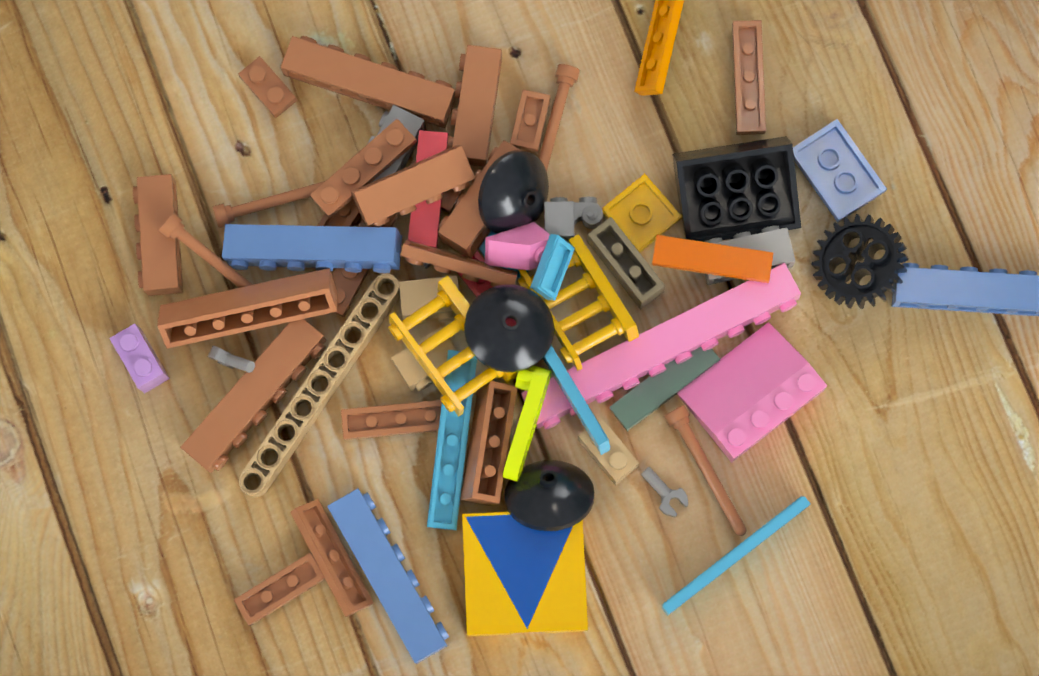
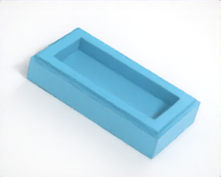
M550 234L530 288L545 299L555 301L575 247L559 235Z

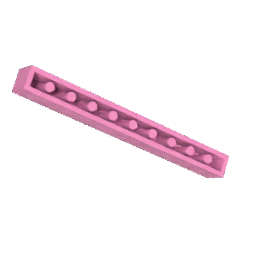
M783 263L771 269L769 283L746 281L639 334V337L631 342L627 340L581 363L583 369L577 371L575 367H572L567 371L587 404L595 400L598 403H602L614 396L613 391L621 387L624 390H628L640 383L639 378L647 374L650 377H654L666 370L665 364L673 360L680 364L693 357L691 352L700 347L703 351H707L719 344L718 339L726 335L729 338H733L745 331L744 326L752 322L755 325H759L771 318L770 314L779 309L781 312L792 309L797 305L796 301L799 300L801 292L786 264ZM554 377L550 378L537 421V429L543 426L545 430L552 428L561 422L559 418L569 413L571 416L577 415ZM528 391L521 393L524 402Z

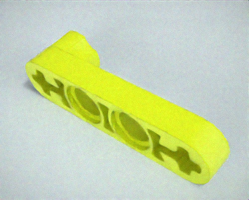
M532 366L529 369L519 371L517 374L515 388L528 392L506 460L503 478L516 482L519 481L549 386L551 370Z

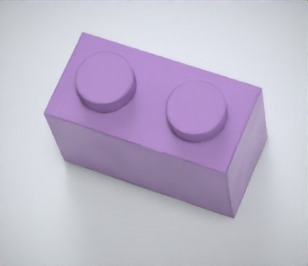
M136 324L109 338L137 388L144 394L170 379L142 329Z

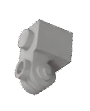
M564 197L551 198L550 202H544L545 231L549 234L559 235L567 242L574 237V226L577 222L582 221L583 225L588 229H595L602 223L603 211L597 204V198L582 197L579 198V202L568 201Z

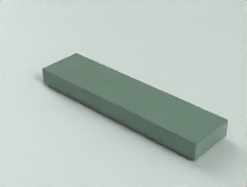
M700 347L691 352L693 357L680 364H677L675 360L665 364L666 370L654 377L649 376L612 404L609 409L628 432L674 397L681 389L720 361V358L713 349L703 351Z

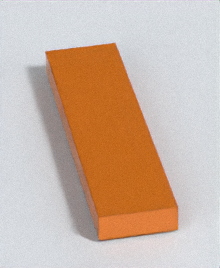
M656 235L652 265L769 283L774 253Z

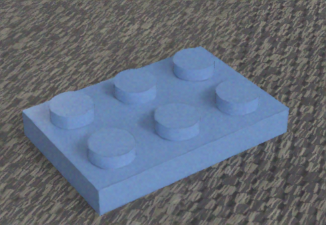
M838 119L793 147L795 163L837 223L887 190Z

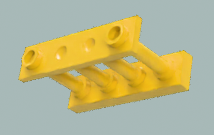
M578 234L569 239V243L575 249L567 269L574 265L576 268L581 265L585 273L582 274L583 278L560 290L555 301L543 299L539 293L530 288L534 275L530 277L526 270L518 269L521 279L517 281L519 286L530 289L539 295L549 309L587 288L590 290L596 289L599 296L596 297L597 300L588 306L557 322L552 314L554 334L562 345L559 351L567 364L573 363L577 371L583 369L578 355L615 334L619 336L624 334L629 342L639 337L636 323ZM601 311H610L613 316L611 324L571 345L564 333L565 331Z
M447 275L438 282L437 290L439 292L432 301L402 321L395 312L390 314L389 323L391 325L388 326V329L397 341L403 340L443 396L440 400L450 413L454 411L459 417L464 412V406L461 401L496 377L498 379L502 377L508 383L516 377L517 372H501L488 368L453 392L443 378L474 357L469 347H466L437 368L434 367L426 356L428 352L460 330L464 331L465 318L470 304ZM450 306L456 314L454 321L418 345L409 330L442 307L447 308Z

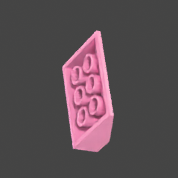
M768 322L722 357L720 361L681 389L677 395L732 463L822 393L827 385L809 362Z

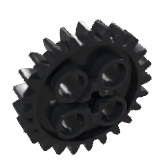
M856 214L853 223L847 217H844V226L842 227L834 222L835 231L833 233L827 230L824 231L828 239L826 241L817 240L822 249L813 251V254L819 259L811 263L818 270L813 274L814 278L821 280L818 283V287L822 291L826 290L825 295L829 299L835 296L834 301L838 305H841L845 300V305L850 309L855 301L860 309L864 308L865 301H869L874 307L876 304L875 298L878 296L885 302L886 296L884 292L888 290L891 293H895L896 291L892 284L894 282L903 283L898 273L907 272L905 266L900 264L908 261L906 254L901 253L907 249L903 242H899L902 237L898 232L893 233L895 229L891 224L885 226L882 218H879L874 223L873 217L869 214L864 222L859 214ZM860 238L857 246L848 248L851 240ZM885 250L882 258L873 259L877 251ZM864 259L863 263L857 262L855 264L857 260L862 261ZM839 264H846L845 269L841 273H834L835 268ZM871 275L869 283L859 285L862 277Z

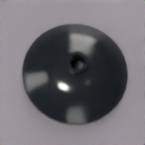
M522 150L510 151L500 156L487 170L480 186L478 206L483 223L493 233L498 234L536 222L544 210V202H547L549 181L546 168L537 156Z
M506 284L484 291L472 302L466 314L464 333L469 349L481 363L501 372H519L534 366L546 355L554 336V321L550 309L539 295L525 287ZM512 318L516 321V325L510 327L505 321Z
M543 460L524 466L519 481L509 480L505 488V504L510 515L520 524L539 531H558L572 527L589 514L594 504V486L589 476L579 467L558 460Z

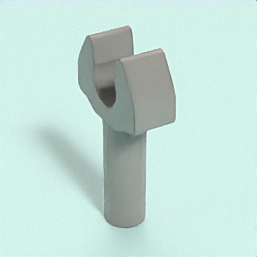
M212 346L207 356L232 369L237 368L250 373L255 368L253 361L230 354L216 346Z
M650 467L641 473L643 478L661 496L659 509L663 514L671 517L677 516V513L669 504L670 500L674 498L678 499L684 507L688 506V498L682 488L678 490L669 489Z

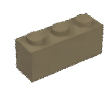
M612 217L588 233L587 242L640 310L664 293V283Z

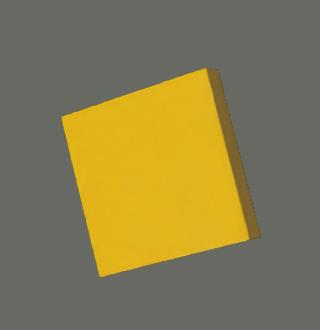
M645 173L602 208L605 218H613L639 253L656 240V235L664 234L682 219V215Z

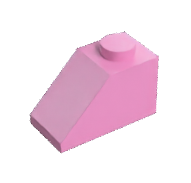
M535 222L486 237L485 263L489 266L521 270L535 269L539 265L550 234Z

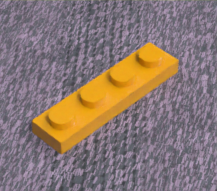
M655 0L634 92L641 96L663 94L684 0Z

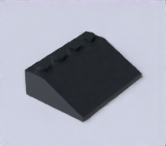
M787 136L672 154L685 239L701 242L713 238H722V240L734 239L733 236L738 233L751 232V235L762 233V229L776 225L779 226V229L788 228V230L801 228L793 144Z

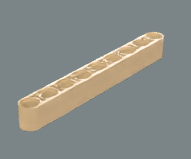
M389 273L378 275L242 471L239 477V486L244 493L251 497H261L273 484L398 301L400 288L398 280L394 275ZM385 283H391L395 286L394 291L389 295H383L379 292L380 287ZM368 307H376L378 314L375 318L366 319L363 317L364 310ZM357 330L362 333V337L358 342H347V335L351 331ZM337 354L345 356V362L342 366L334 368L330 365L333 356ZM318 379H327V389L322 392L314 390V383ZM302 403H310L312 406L311 412L306 416H299L297 414L298 406ZM286 427H293L295 430L294 437L289 441L281 440V431ZM270 451L277 452V462L273 465H265L264 456ZM252 476H260L261 484L256 490H249L247 487V481Z

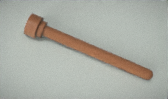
M558 64L555 77L557 78L556 83L559 85L539 159L544 164L546 171L549 166L569 88L573 87V84L578 81L580 73L578 68L567 64Z
M325 181L233 207L231 205L225 206L224 203L213 206L217 225L219 228H223L225 224L234 222L237 217L309 198L310 194Z
M172 213L158 230L167 238L169 236L173 239L178 238L238 288L253 285L184 229L185 225L181 223L182 219L175 213Z
M682 405L664 417L669 427L673 426L675 430L678 429L734 532L738 536H743L746 534V527L688 424L690 423L688 418L690 414L685 405Z

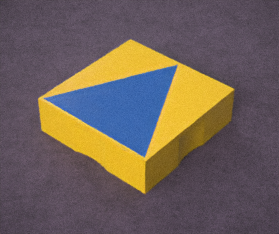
M509 512L462 514L467 636L511 635L513 633L588 631L583 520L563 530L539 531L520 524Z

